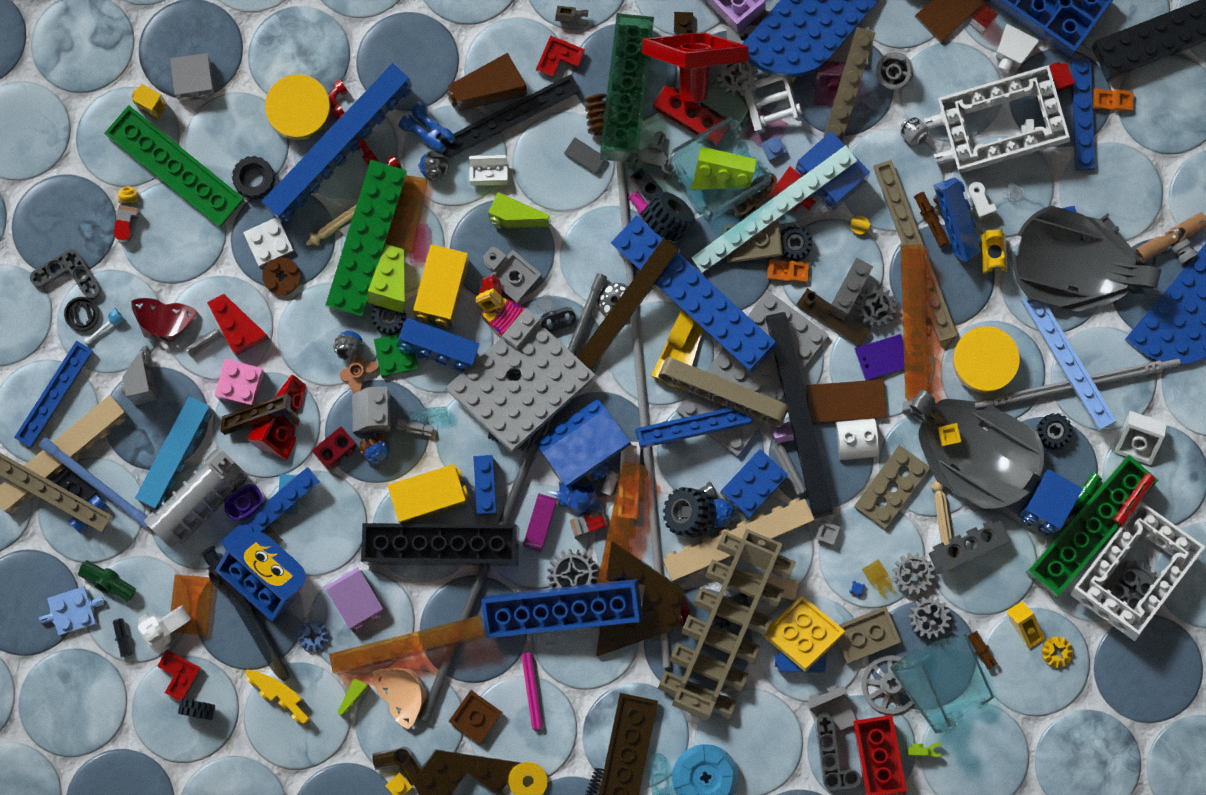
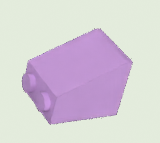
M359 567L324 587L350 630L355 629L357 631L365 626L364 622L369 619L374 621L382 616L381 612L384 611V608Z

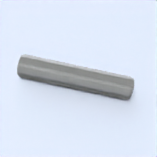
M782 443L773 444L772 449L783 470L788 474V479L797 495L803 494L806 488Z

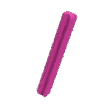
M523 653L521 656L531 725L533 730H538L542 728L533 659L531 653Z

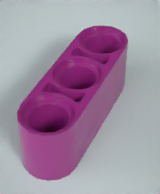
M538 493L523 547L542 552L557 498Z

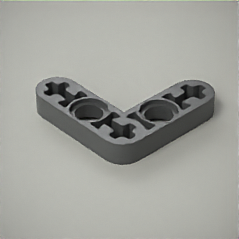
M72 249L65 251L35 269L30 275L31 283L35 287L42 288L70 272L85 297L96 299L100 295V287L80 254ZM69 255L77 256L74 259L79 266L75 267L71 261H68L70 259ZM53 264H59L61 267L60 271L56 274L51 272ZM45 269L47 270V272H48L49 275L51 276L50 278H48V276L45 275V274H46V273L44 272ZM79 270H86L87 275L84 279L77 278L76 275ZM38 274H39L40 276L45 275L44 277L41 278V279H42V282H41V283H39L38 281H35V280L37 279L36 275H38ZM88 282L92 288H95V293H87L89 289L84 283Z

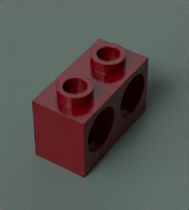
M340 426L311 451L327 470L330 468L333 470L341 464L340 460L345 456L349 457L356 451L357 444ZM341 439L348 440V445L345 448L338 447ZM325 452H333L331 460L323 459Z

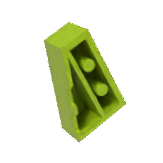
M700 147L691 190L750 188L757 159Z
M385 244L368 289L367 303L404 313V249Z

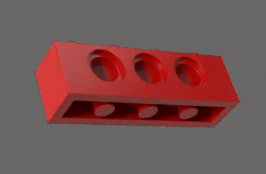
M665 85L653 103L654 110L715 147L719 145L729 129L728 121L720 115L715 116L706 106L702 105L700 107L695 102L681 100L679 91L672 86L667 87ZM679 102L681 106L675 109L671 106V103ZM693 111L697 114V116L695 118H689L687 116V113ZM705 121L712 122L713 126L711 128H706L703 126V123Z

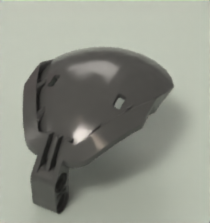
M1051 205L1034 213L1022 225L1017 234L1021 237L1017 255L1012 254L1013 270L1017 283L1030 299L1079 312L1122 298L1127 294L1130 286L1157 289L1161 269L1135 265L1136 258L1132 249L1100 219L1084 216L1083 214ZM1081 235L1091 237L1090 241L1080 240ZM1068 286L1077 287L1078 292L1068 290Z
M921 389L909 406L911 413L922 423L918 432L919 442L936 481L956 495L983 509L1006 507L1021 500L1029 493L1024 488L1033 475L1041 476L1044 465V449L1036 430L1008 413L1001 412L992 404L976 410L975 403H980L977 401L943 399L936 403L935 398L930 393ZM981 421L990 427L988 431L979 426ZM957 423L961 442L941 446L937 427ZM951 465L956 466L960 469V471H957L954 467H951Z

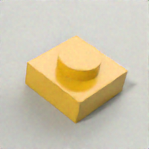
M957 423L937 427L941 446L961 442Z
M400 772L385 785L393 795H405L413 788Z

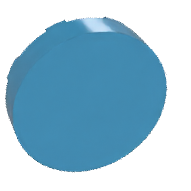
M709 744L693 746L683 752L674 765L672 784L676 795H735L738 788L739 773L736 763L720 747Z

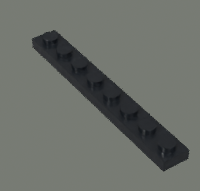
M570 74L454 133L455 141L452 144H449L444 139L440 140L446 148L442 154L449 159L579 93L580 90L573 76Z

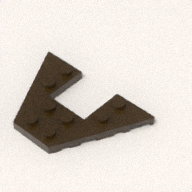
M612 540L606 580L626 581L638 579V584L645 585L642 602L643 618L640 622L600 626L596 656L678 629L684 589Z
M435 749L413 778L412 783L418 795H451L468 773L499 795L508 783L511 770L520 762Z

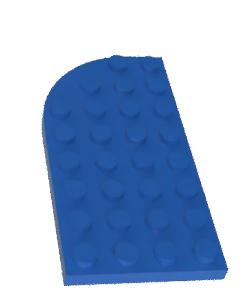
M780 0L743 42V45L749 46L748 62L763 72L781 77H797L812 73L822 67L833 56L879 0Z
M1206 243L1199 250L1198 255L1189 262L1124 339L1151 360L1165 362L1180 359L1181 365H1187L1206 358Z

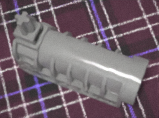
M219 446L204 460L205 464L198 471H193L195 474L187 482L183 481L184 485L177 492H172L173 496L169 500L163 501L161 503L162 506L144 520L171 548L178 541L180 543L186 541L225 502V499L236 491L249 477Z

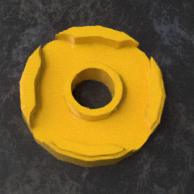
M521 762L513 767L509 774L508 784L513 795H542L547 788L548 779L546 772L540 765L534 762ZM531 776L533 779L532 784L528 787L524 786V777Z

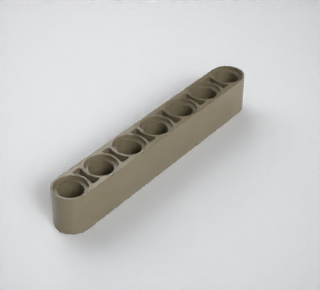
M673 358L665 359L658 375L666 383L773 426H782L789 409L786 404Z

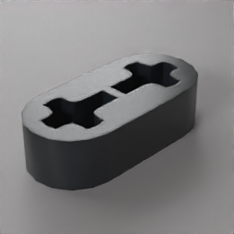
M563 307L543 314L540 324L542 328L552 332L573 325L576 321V314L572 308ZM566 313L570 315L568 320L564 318ZM547 319L551 320V325L549 326L547 325Z

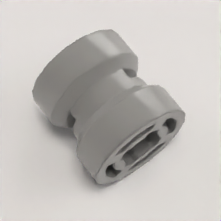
M1188 238L1171 248L1179 256L1178 260L1181 264L1198 255L1191 248V242Z

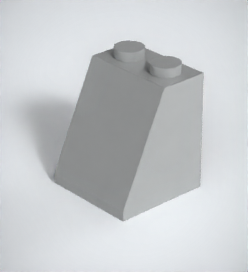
M367 387L352 394L353 433L391 432V393L388 387Z

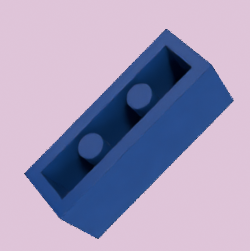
M493 455L473 456L477 516L497 515Z

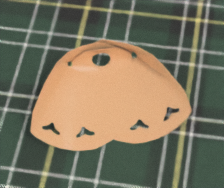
M387 668L373 671L372 680L376 691L382 699L389 703L390 712L394 719L401 726L409 729L415 723L427 698V691L412 669ZM382 688H388V694ZM396 707L401 708L400 714H398Z

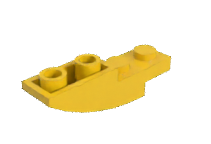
M252 670L245 671L247 675L245 679L253 687L255 685L258 686L261 690L259 694L266 701L268 699L274 701L279 697L277 702L285 710L289 708L292 711L291 717L298 724L300 722L306 724L311 720L298 706L303 699L290 687L266 674Z

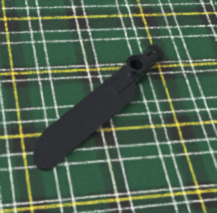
M211 546L199 555L205 559L209 566L208 574L210 581L215 587L221 586L273 673L282 681L288 680L290 675L245 597L215 571L221 560L215 551L216 547Z

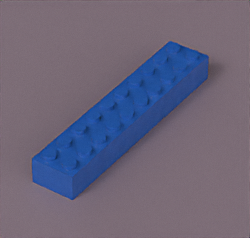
M392 63L261 201L266 209L282 223L290 221L295 215L294 211L298 207L302 208L307 203L309 195L311 193L315 194L320 189V184L334 174L333 170L345 163L347 160L346 156L359 148V142L363 138L367 139L372 134V129L376 124L380 125L385 120V115L389 111L392 112L399 105L398 101L410 94L412 91L410 78Z
M636 215L614 238L611 244L635 267L641 270L663 238ZM679 253L655 285L751 373L778 346L775 340Z

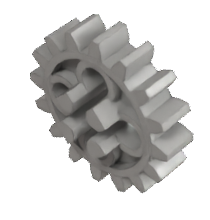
M917 552L914 557H912L911 553H908L907 558L903 555L900 557L902 562H895L898 568L892 569L896 573L892 579L898 580L896 587L901 585L902 592L908 589V594L911 595L913 590H915L917 595L920 593V589L924 592L927 590L925 585H932L929 579H934L935 577L930 574V572L934 571V568H929L931 561H924L925 555L919 558ZM906 562L911 564L912 571H915L919 565L924 566L925 570L916 574V577L922 580L921 585L916 584L914 576L908 582L902 580L903 576L911 573L910 569H906L904 566Z
M929 596L928 601H926L922 597L921 603L918 601L914 603L916 608H910L913 614L908 615V618L913 619V621L909 625L916 627L913 630L914 633L920 631L919 637L926 634L927 639H930L931 634H933L937 638L938 632L941 634L945 633L943 627L948 628L950 626L946 623V621L951 620V617L946 616L950 609L945 610L946 603L940 605L939 598L933 601L932 596ZM934 605L937 611L932 614V618H939L942 623L937 625L934 620H931L928 623V630H924L922 624L927 621V617H920L917 612L922 610L925 615H928L931 612L930 607Z

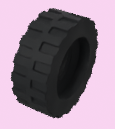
M247 156L239 160L240 162L236 163L232 171V181L238 193L243 197H247V199L254 200L269 194L275 183V174L269 162L257 156ZM258 169L261 171L263 180L258 186L252 187L245 183L244 176L248 170Z

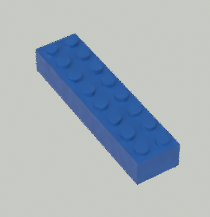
M638 579L489 595L481 599L486 638L640 622L643 618Z

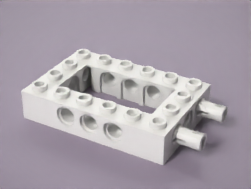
M1049 65L940 97L938 101L942 112L939 115L924 118L928 130L941 125L946 126L951 143L950 150L934 154L937 166L954 160L960 174L1070 142ZM1037 93L1046 128L1036 127L1035 130L1022 134L1019 132L1012 137L998 138V141L992 143L978 144L974 150L972 149L963 115Z

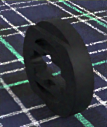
M76 297L66 305L64 318L72 329L80 332L88 331L97 324L99 309L91 299ZM78 304L84 306L88 317L86 325L80 323L75 308H78ZM87 305H89V306L92 308V311H93V316H92V318H91V315H90V312H89V309H88V306H87ZM72 311H73V314H74V317H75V320H76V323H77V324H75V323L72 321V318H71V312H72Z

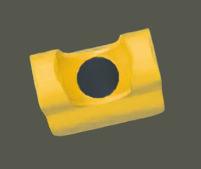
M1003 229L985 231L980 236L982 244L980 246L982 273L986 274L992 271L994 267H1000V270L1004 271V273L1008 272L1006 237Z

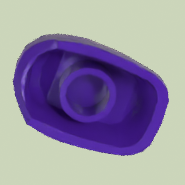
M248 484L234 491L225 499L224 510L231 520L240 521L253 514L265 502V498L256 485Z

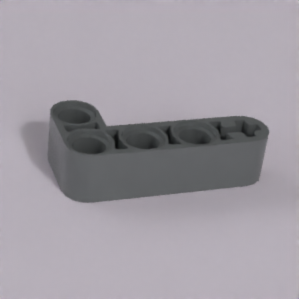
M826 712L819 713L815 718V728L823 784L827 789L833 791L855 788L860 784L861 776L853 768L840 769L834 720ZM824 717L829 721L826 723V729L828 731L831 730V732H824L823 725L819 724V722L823 721ZM824 737L832 738V743L829 746L822 745ZM828 756L834 757V763L830 766L824 763L825 758ZM850 773L856 774V780L852 783L846 781V777ZM836 776L837 782L834 785H828V777Z

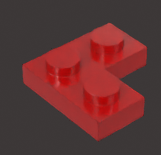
M550 35L536 71L554 78L560 61L578 68L585 49Z
M169 650L165 651L157 667L174 675L164 693L178 701L181 698L185 699L201 670V667Z

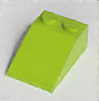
M497 192L488 211L489 220L492 221L491 224L498 228H502V226L505 228L549 227L551 224L550 215Z

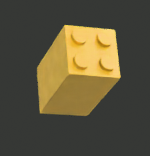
M430 244L413 309L419 321L429 323V321L437 322L436 325L446 328L448 325L453 326L470 262L468 253Z
M454 464L387 485L399 523H413L468 505L466 500L470 498L466 487L461 486L460 482L464 481L460 468H456Z

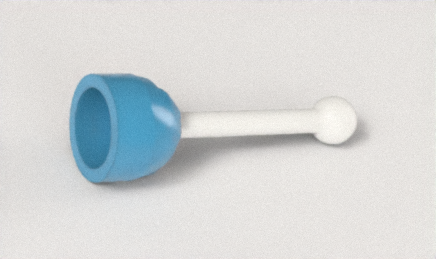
M116 308L109 313V321L91 337L85 338L84 343L86 345H90L92 340L109 325H119L125 320Z

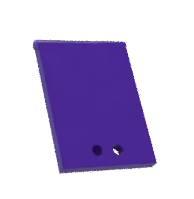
M901 334L854 348L865 381L906 368H912Z

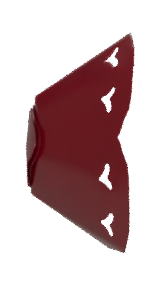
M138 298L131 301L132 311L143 336L153 340L174 342L197 314L194 308L181 303L165 305L159 300L151 298ZM150 304H151L152 306H157V308H154V309L152 310ZM172 309H180V311H178L176 314Z

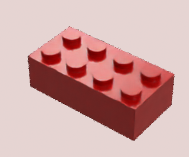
M886 715L853 721L865 795H906L907 790L893 716Z

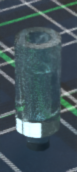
M448 407L417 409V412H410V420H417L418 423L448 420Z

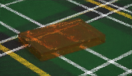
M175 574L171 611L183 605L191 619L171 633L208 636L213 584L209 577Z

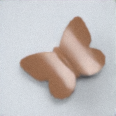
M352 356L351 365L349 368L341 371L340 379L344 382H349L348 385L351 390L357 393L362 389L365 375L375 372L379 365L370 360L364 361L362 356L353 360Z

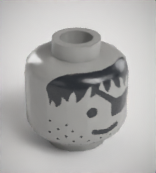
M917 117L907 118L901 124L900 134L911 145H921L927 140L929 136L928 127Z

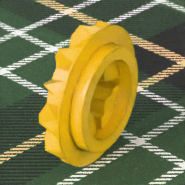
M1059 636L1051 637L1043 644L1042 657L1048 665L1060 668L1066 666L1072 660V646L1066 638ZM1054 646L1058 649L1064 648L1061 652V657L1058 655L1050 656L1055 651Z

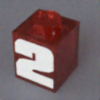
M983 3L971 16L969 24L983 35L995 22L998 14Z

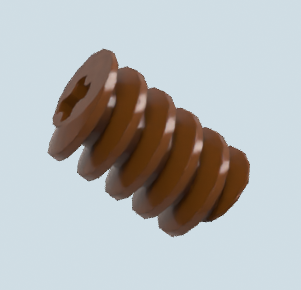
M607 94L592 95L584 100V103L587 105L585 111L588 112L586 114L588 119L587 126L589 127L587 130L591 135L603 136L611 133V131L606 130L611 124L605 123L606 120L610 119V116L604 115L609 112V109L603 108V106L608 105V102L602 100L607 97Z

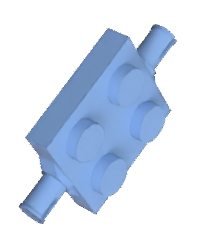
M85 586L47 598L50 614L39 617V620H43L40 621L41 625L52 621L56 626L58 635H62L96 624L94 608L105 605V601L97 603L104 600L103 597L91 600Z

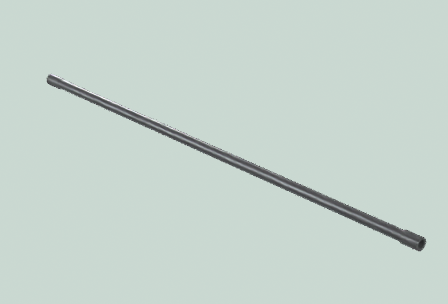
M597 273L590 294L568 346V350L574 355L578 350L598 297L607 280V277L603 274ZM548 422L533 434L497 524H508L538 449L534 442L543 436ZM480 566L450 640L449 644L451 646H448L418 719L428 723L431 719L436 701L491 566Z

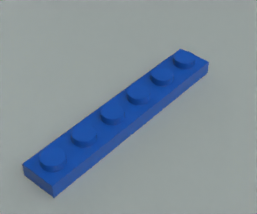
M1072 58L1071 75L1075 82L1072 86L1075 170H1094L1091 58Z
M77 340L75 341L14 436L15 439L30 448L33 447L94 352L92 349Z
M731 408L636 428L635 433L640 449L750 425L752 419L751 416Z
M306 467L223 538L220 543L227 550V548L248 532L257 531L262 533L321 481L309 467Z

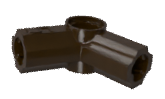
M408 747L372 753L375 770L399 766L411 786L413 785L412 780L421 767ZM400 751L407 754V761H401L398 758Z

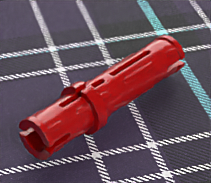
M1145 473V476L1127 501L1121 504L1122 508L1113 519L1116 524L1123 527L1131 514L1137 511L1136 507L1156 481L1154 476ZM1145 486V487L1143 488V490L1140 492V494L1138 495V497H1136L1137 494L1139 493V491L1142 489V487Z

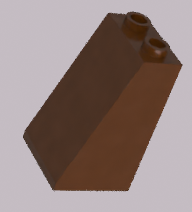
M505 53L449 84V92H447L452 107H457L459 111L523 97L527 95V87L509 54Z

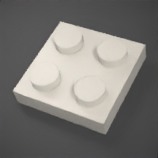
M277 218L243 232L259 267L266 265L272 259L284 257L294 252L283 226Z

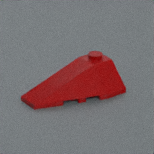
M290 375L275 397L287 393L291 397L290 408L298 416L299 409L303 404L306 384L296 376ZM278 416L255 424L247 441L261 451L280 459L288 460L295 445V428L299 426V422L297 425L291 426L282 416Z

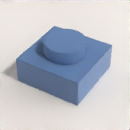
M779 135L760 143L768 160L786 153Z

